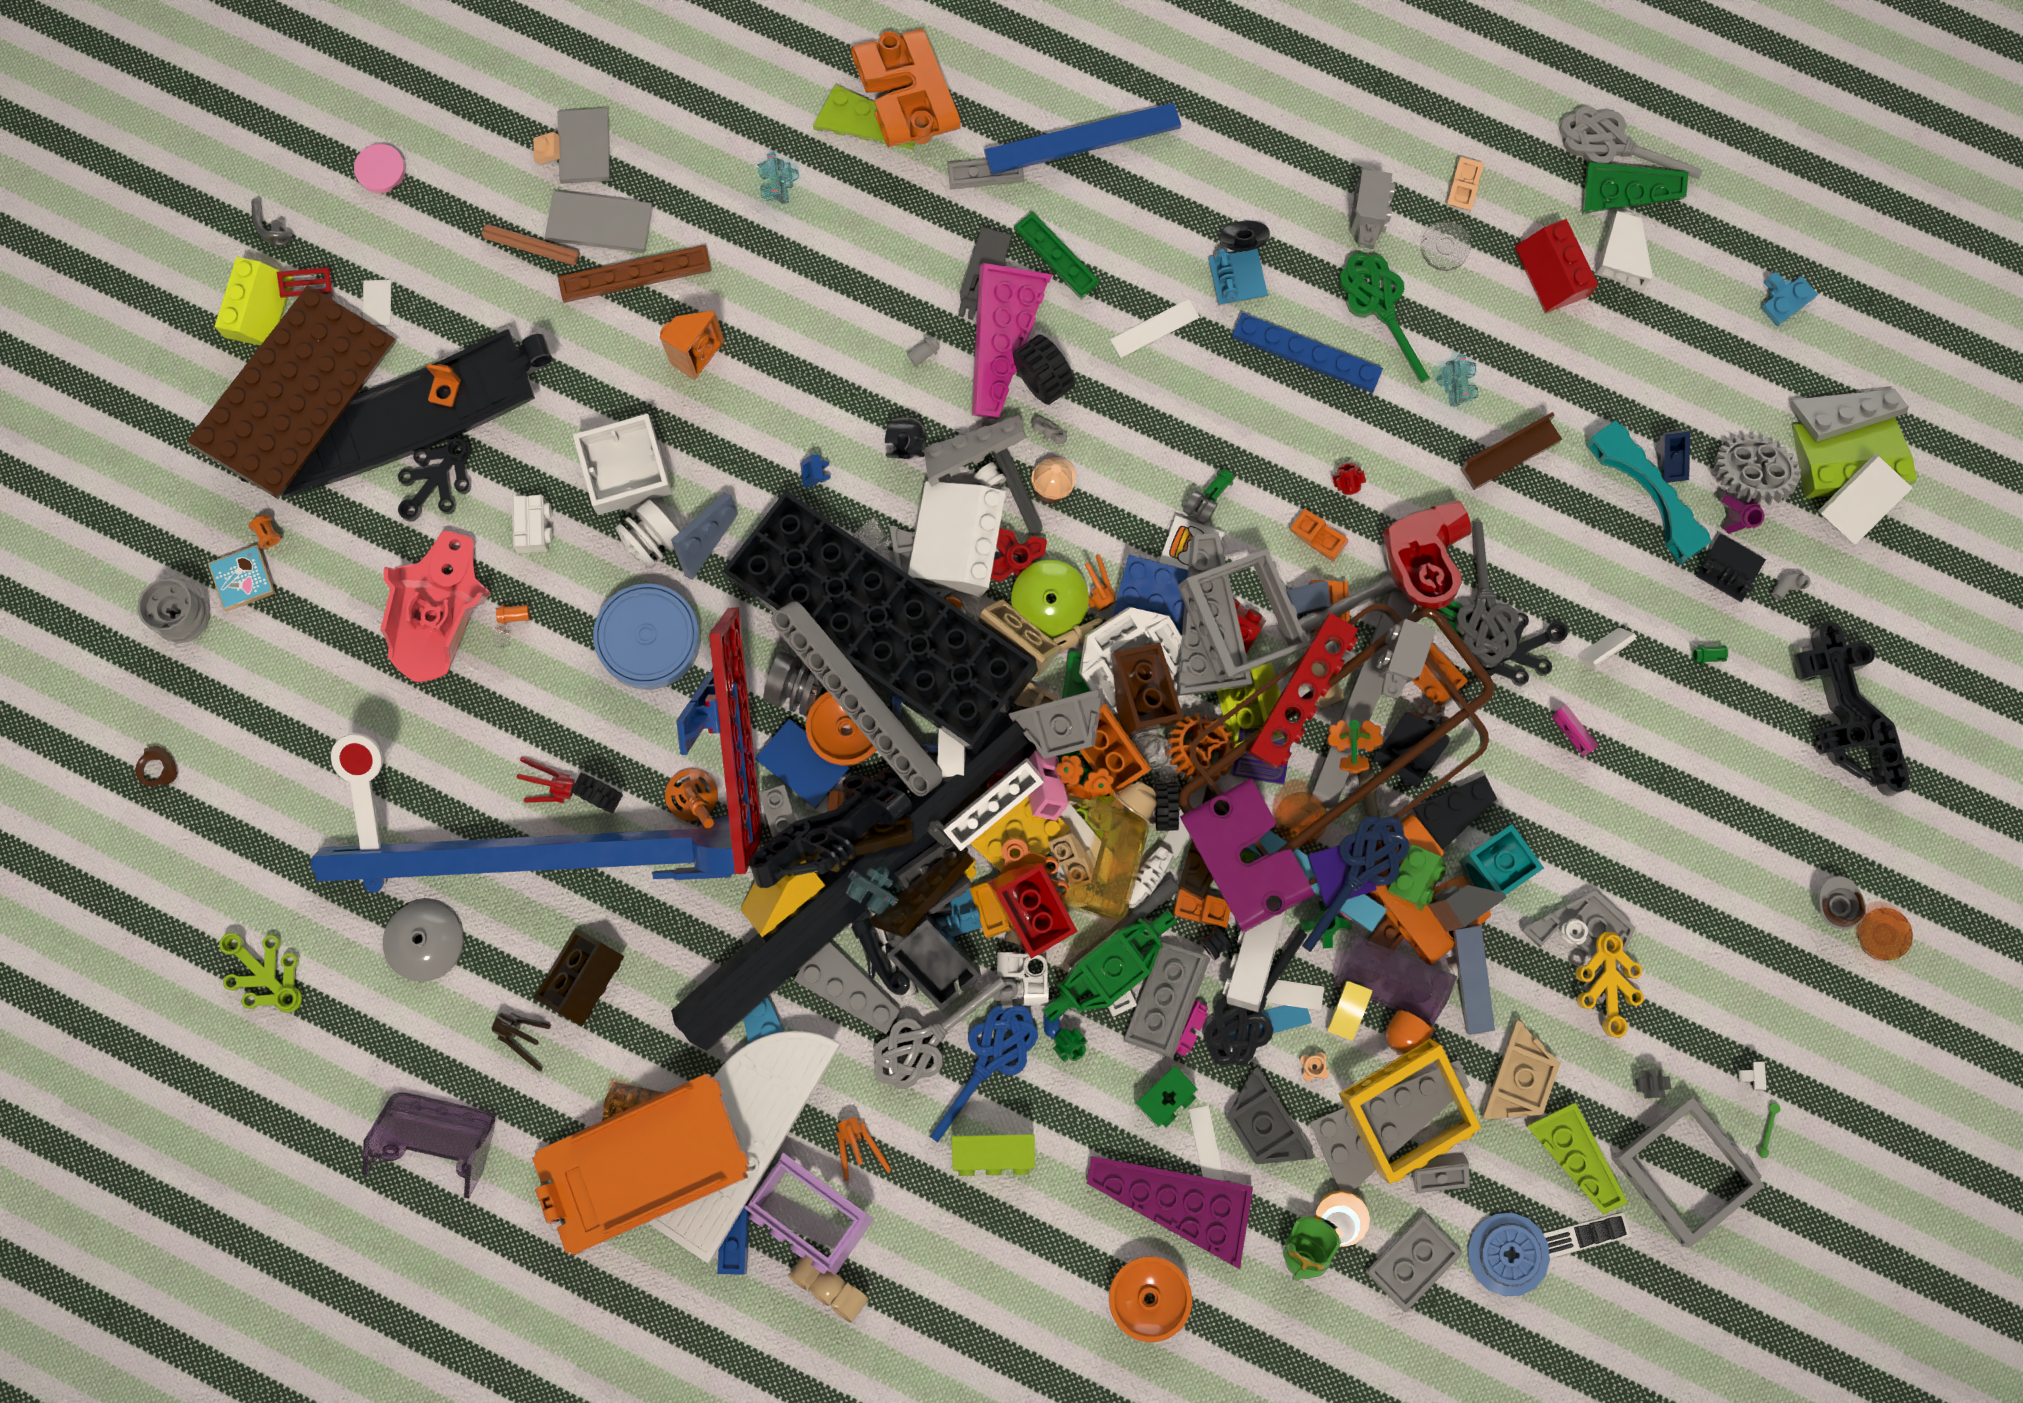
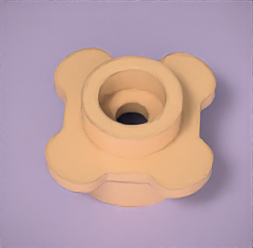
M1319 1052L1314 1056L1305 1054L1300 1058V1063L1304 1069L1302 1074L1304 1080L1312 1081L1313 1078L1319 1077L1326 1079L1329 1076L1325 1062L1327 1057L1324 1053ZM1312 1065H1317V1069H1313Z

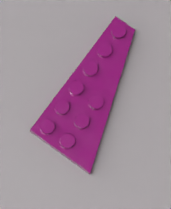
M1091 1156L1086 1184L1240 1269L1253 1186Z

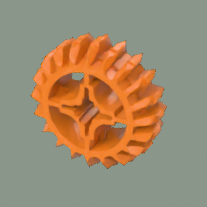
M1198 713L1194 714L1191 718L1185 716L1182 722L1178 721L1174 725V729H1171L1168 736L1170 738L1166 741V746L1170 748L1166 751V755L1173 757L1169 762L1170 765L1177 764L1176 774L1181 773V771L1185 773L1184 780H1188L1190 776H1193L1194 779L1199 775L1189 759L1191 742L1183 745L1184 735L1192 732L1193 737L1191 741H1193L1200 733L1214 724L1218 717L1210 721L1208 714H1204L1202 718H1200ZM1226 724L1217 727L1197 744L1196 757L1205 770L1211 766L1209 762L1211 755L1219 752V759H1221L1236 746L1235 741L1229 740L1233 736V732L1226 733L1224 731ZM1234 762L1213 777L1212 780L1217 781L1220 779V775L1225 776L1228 773V768H1231Z

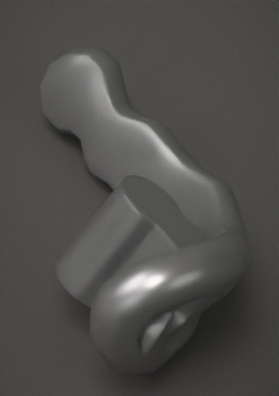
M253 198L251 201L252 218L262 239L273 246L289 244L292 240V235L284 230L279 220L271 222V231L263 228L260 217V202L257 198Z

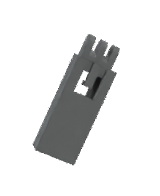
M981 227L960 293V301L962 303L958 316L964 317L966 309H970L968 319H974L978 306L979 282L977 280L980 265L987 263L1004 266L1012 242V235Z

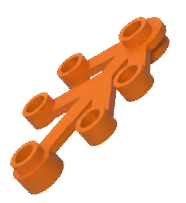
M1010 838L1002 846V856L1005 862L999 876L1010 869H1014L1015 865L1016 868L1027 866V862L1033 864L1041 862L1049 875L1055 874L1058 871L1059 863L1055 857H1045L1028 850V845L1020 838ZM1013 848H1017L1020 851V853L1018 855H1012L1010 853V850ZM1048 862H1053L1056 866L1053 869H1048L1045 865ZM1050 878L1055 889L1060 885L1066 888L1064 892L1057 891L1060 898L1066 897L1069 893L1068 883L1064 880L1057 881Z

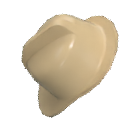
M1137 782L1129 784L1120 793L1113 792L1116 799L1124 806L1142 817L1153 829L1157 830L1149 821L1157 805L1155 791L1150 786Z

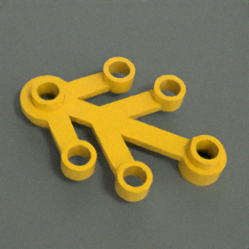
M1604 932L1596 941L1597 952L1586 965H1581L1576 969V977L1579 981H1592L1595 971L1603 961L1604 972L1588 992L1578 995L1577 1003L1581 1008L1592 1009L1596 1005L1597 998L1606 989L1607 1018L1603 1021L1602 1028L1607 1036L1620 1038L1626 1034L1628 1026L1626 1020L1618 1014L1617 987L1625 994V1001L1629 1005L1638 1006L1642 1004L1644 996L1640 990H1636L1616 970V961L1623 966V973L1627 978H1639L1642 974V967L1640 964L1634 963L1622 951L1623 942L1616 933ZM1607 941H1609V943H1610V947H1609L1608 950H1607ZM1632 966H1634L1635 972L1633 975L1630 971ZM1585 969L1587 970L1586 978H1584L1583 971ZM1635 993L1636 1000L1633 1002L1632 995ZM1585 997L1589 998V1003L1587 1005L1584 1002ZM1612 1022L1614 1023V1028H1613V1030H1611V1024H1612Z

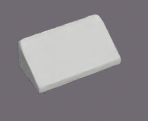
M1617 628L1581 652L1578 657L1588 671H1591L1632 643L1637 636L1635 633Z

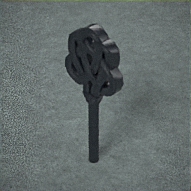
M1299 929L1270 971L1258 1012L1252 1011V1014L1247 1016V1009L1234 1006L1223 1013L1224 1006L1231 1004H1227V996L1217 1001L1213 1009L1214 1020L1206 1026L1203 1032L1204 1043L1208 1046L1210 1058L1215 1064L1222 1066L1228 1064L1245 1065L1253 1058L1256 1048L1266 1045L1272 1039L1273 1026L1271 1021L1262 1015V1011L1266 1006L1267 995L1308 936ZM1238 1015V1020L1225 1027V1022ZM1250 1024L1248 1041H1245L1247 1026ZM1261 1025L1263 1027L1264 1033L1261 1036V1038H1258L1259 1029ZM1216 1029L1217 1034L1212 1038V1034ZM1237 1030L1235 1041H1230L1228 1036ZM1218 1050H1224L1226 1056H1220ZM1242 1050H1246L1243 1056L1240 1057Z

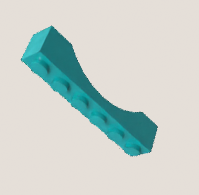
M1615 420L1589 439L1586 446L1601 465L1615 468L1629 475L1650 494L1662 517L1665 546L1680 565L1712 542L1708 530L1704 526L1699 525L1694 519L1692 510L1687 505H1683L1678 498L1676 490L1671 485H1667L1661 477L1660 470L1648 461L1644 450L1633 442L1625 426L1620 425Z

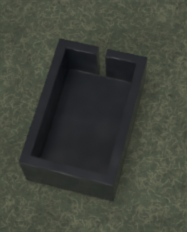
M928 913L923 916L905 937L895 935L885 944L886 955L940 1011L945 1009L959 996L958 986L955 983L957 979L960 989L964 992L981 977L979 964Z

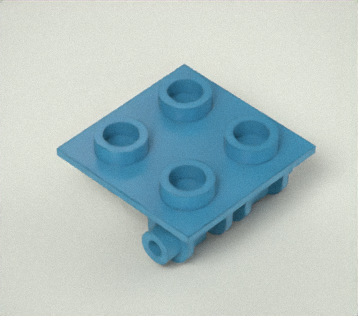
M1221 249L1217 251V256L1208 257L1218 305L1268 296L1258 249L1231 254L1227 253L1226 249Z
M970 888L963 895L950 901L952 915L935 918L951 937L982 928L979 920L980 915L975 907Z

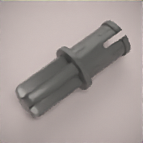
M931 821L929 823L928 833L942 845L944 850L948 852L953 849L960 851L943 831L945 826L940 821ZM965 847L962 852L968 853V848Z

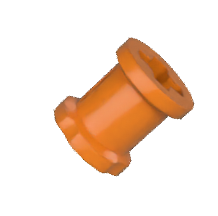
M269 515L258 516L248 524L249 528L254 530L259 540L258 546L260 549L273 547L281 541V536L275 532L271 525L272 519Z

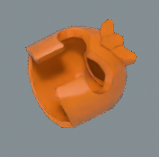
M1397 1011L1388 1024L1385 1038L1389 1047L1397 1055L1402 1056L1428 1039H1431L1435 1027L1427 1025L1426 1022L1409 1012Z

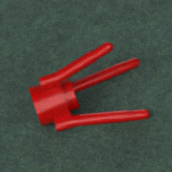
M524 757L520 758L522 763L556 777L552 778V780L517 774V779L550 786L549 793L554 794V796L527 797L523 799L525 803H564L565 799L570 800L573 793L571 789L575 784V779H571L570 775L559 773Z

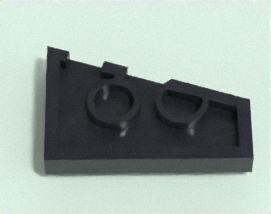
M1486 775L1419 804L1413 810L1418 820L1443 850L1483 813L1497 797Z

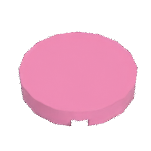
M373 144L363 149L354 163V174L359 183L366 190L374 193H387L393 190V187L403 181L406 173L405 163L400 153L392 146L385 144Z

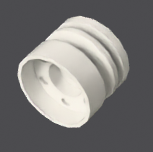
M648 499L635 510L641 520L638 524L627 517L625 521L631 530L628 531L621 524L616 526L615 530L627 550L638 561L652 569L656 564L649 555L652 553L661 561L664 557L658 547L663 545L669 551H673L674 546L671 540L679 531L666 515Z

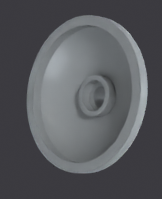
M430 901L414 902L398 910L389 920L383 935V951L388 964L396 973L413 981H431L448 973L458 962L464 945L463 929L456 915L445 906ZM421 934L423 940L421 943L416 944L415 937Z

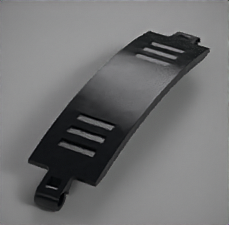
M507 329L432 364L436 366L442 364L451 367L461 380L453 407L429 402L428 397L435 377L426 367L357 394L283 492L284 496L288 497L319 488L414 454L419 449L425 450L470 431L535 399L528 376L553 360L544 335L533 334L523 339L521 347L517 350L511 332ZM441 386L437 390V397L440 399L449 397L451 393L450 387ZM240 477L242 482H248L247 480Z

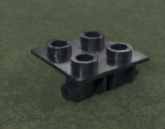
M1720 534L1696 577L1742 603L1746 594L1750 593L1754 587L1753 582L1766 559Z

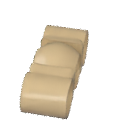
M809 1256L801 1257L788 1274V1277L808 1293L811 1291L812 1295L820 1302L831 1306V1309L840 1317L853 1323L869 1300L866 1295L848 1282L846 1284L837 1274L835 1275L829 1271L823 1274L811 1265L814 1260Z

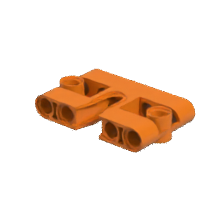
M923 28L901 33L900 36L895 32L887 31L880 35L878 42L869 41L851 46L853 61L866 93L896 90L874 100L877 108L874 115L888 148L912 141L918 144H925L931 140L932 136L961 128L957 109Z
M1408 814L1400 821L1403 825L1404 836L1409 840L1410 847L1413 844L1442 857L1444 851L1414 815ZM1377 841L1375 852L1382 848L1381 841ZM1384 856L1380 860L1374 862V866L1387 860V857ZM1403 858V859L1399 862V868H1400V866H1401V864H1402V862L1404 861L1405 858ZM1388 869L1378 874V876H1387ZM1463 876L1455 877L1435 886L1433 891L1436 894L1446 887L1447 889L1453 885L1462 887L1469 885V883ZM1391 883L1387 886H1376L1377 890L1369 893L1378 904L1387 909L1385 914L1427 965L1432 966L1455 947L1454 938L1450 936L1449 931L1446 932L1429 906L1425 905L1423 910L1419 911L1413 904L1389 894L1388 889ZM1488 910L1467 926L1481 925L1491 917L1490 911Z

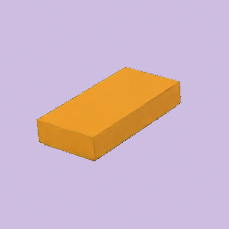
M991 880L970 887L975 907L980 915L979 920L982 930L987 939L1012 930L988 885V882Z

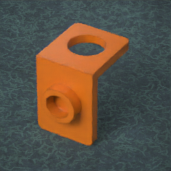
M427 364L426 368L435 377L428 397L429 402L453 407L461 382L460 378L449 366ZM441 386H448L451 389L449 397L440 399L437 397V390Z

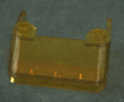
M1067 795L1068 803L1076 809L1088 811L1087 819L1089 824L1097 830L1104 831L1091 883L1086 881L1073 882L1067 890L1065 899H1060L1068 910L1111 920H1120L1127 914L1149 832L1148 824L1142 817L1114 806Z

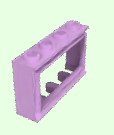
M782 1153L776 1166L749 1204L744 1207L751 1213L749 1218L761 1227L764 1223L772 1228L769 1234L782 1243L785 1239L793 1244L790 1249L802 1258L805 1255L809 1256L814 1260L811 1265L823 1274L829 1271L836 1275L874 1220L873 1217L855 1206L854 1203L840 1195L832 1187L821 1181L785 1153ZM786 1171L854 1220L828 1258L761 1208Z

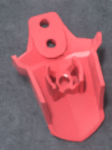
M443 531L419 563L397 566L395 568L384 567V581L390 588L380 630L389 648L388 658L402 674L414 682L430 681L448 674L473 609L484 604L491 593L475 578L474 541L469 536ZM459 543L461 546L458 550H452V545ZM451 565L453 572L445 575L444 570Z

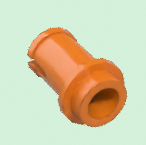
M501 605L500 608H496L497 623L506 625L507 622L530 621L529 606L505 607V605Z

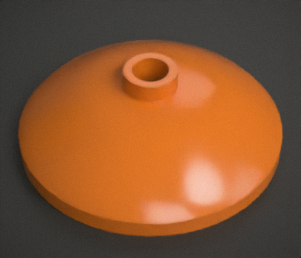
M829 692L824 693L815 701L807 715L806 735L812 749L819 757L831 764L850 766L867 760L877 751ZM849 726L851 727V732L844 734L842 733V728Z
M1140 1257L1128 1262L1115 1275L1109 1290V1307L1116 1324L1128 1336L1142 1342H1160L1174 1336L1187 1322L1192 1308V1292L1187 1278L1176 1265L1159 1257ZM1147 1293L1154 1295V1301L1150 1304L1144 1301V1296Z

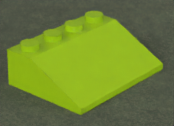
M1895 417L1819 442L1813 439L1803 424L1792 425L1799 469H1801L1800 475L1804 499L1833 496L1874 454L1883 459L1909 485L1917 481L1912 453Z

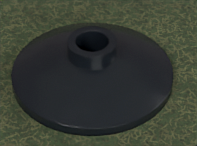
M1256 221L1235 222L1226 226L1220 233V242L1224 247L1244 252L1263 246L1270 238L1269 228L1263 223Z

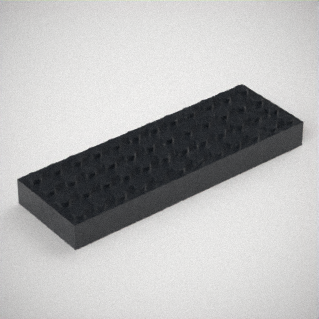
M786 490L722 571L730 583L773 613L790 602L800 603L860 674L974 754L978 752L1038 672L1036 661Z

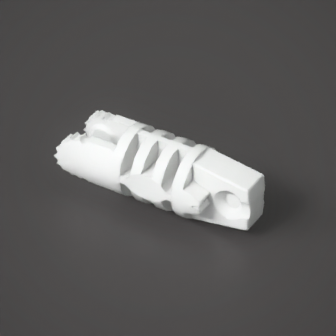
M1160 846L1146 860L1131 881L1132 885L1124 896L1125 903L1129 909H1135L1147 896H1150L1165 876L1174 858L1173 854Z

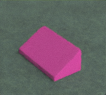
M1564 705L1551 715L1582 756L1585 757L1598 747L1597 742L1567 705Z

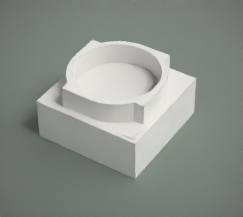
M649 414L573 434L592 507L597 515L643 503L648 499L653 500L672 494Z

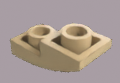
M1072 833L1048 842L1053 857L1058 860L1059 867H1064L1073 890L1099 880L1088 855Z

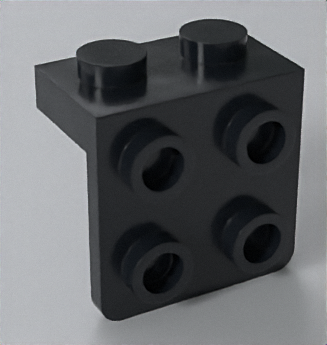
M1406 711L1373 759L1384 769L1435 730L1436 727L1414 712ZM1447 734L1395 774L1400 776V780L1406 785L1414 786L1418 789L1432 766L1449 744L1450 737Z

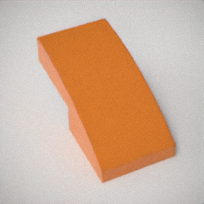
M1306 509L1302 511L1290 527V531L1332 562L1335 561L1348 543L1347 537L1328 527L1325 520Z
M1179 889L1172 915L1203 924L1227 928L1231 910L1224 899L1206 895L1201 901Z

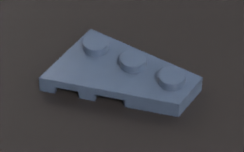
M725 492L671 540L684 575L693 580L738 515L732 496Z

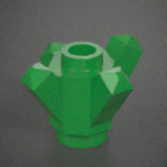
M1319 901L1320 912L1314 919L1301 922V930L1303 932H1312L1329 906L1324 907L1323 901ZM1336 915L1321 937L1323 949L1333 948V936L1338 930H1353L1352 920L1339 918Z

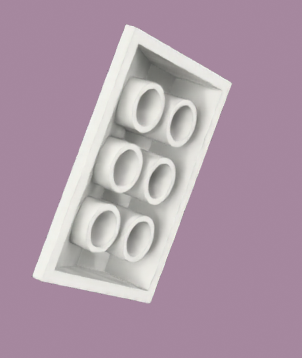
M925 481L907 574L922 583L982 597L990 584L1006 491L982 485L944 482L931 487L929 481Z

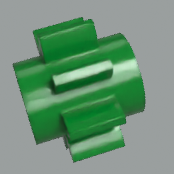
M1074 1028L1072 1031L1063 1029L1055 1036L1054 1043L1056 1046L1053 1047V1050L1064 1062L1068 1059L1077 1061L1085 1054L1086 1046L1084 1044L1088 1040L1077 1028Z

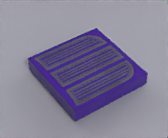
M1240 727L1238 743L1246 740L1260 728L1244 729ZM1285 738L1273 741V743L1282 746ZM1246 752L1234 761L1232 776L1284 785L1288 761L1284 767L1279 765L1274 770Z

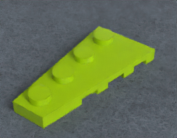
M1576 1102L1526 1126L1603 1215L1628 1203Z

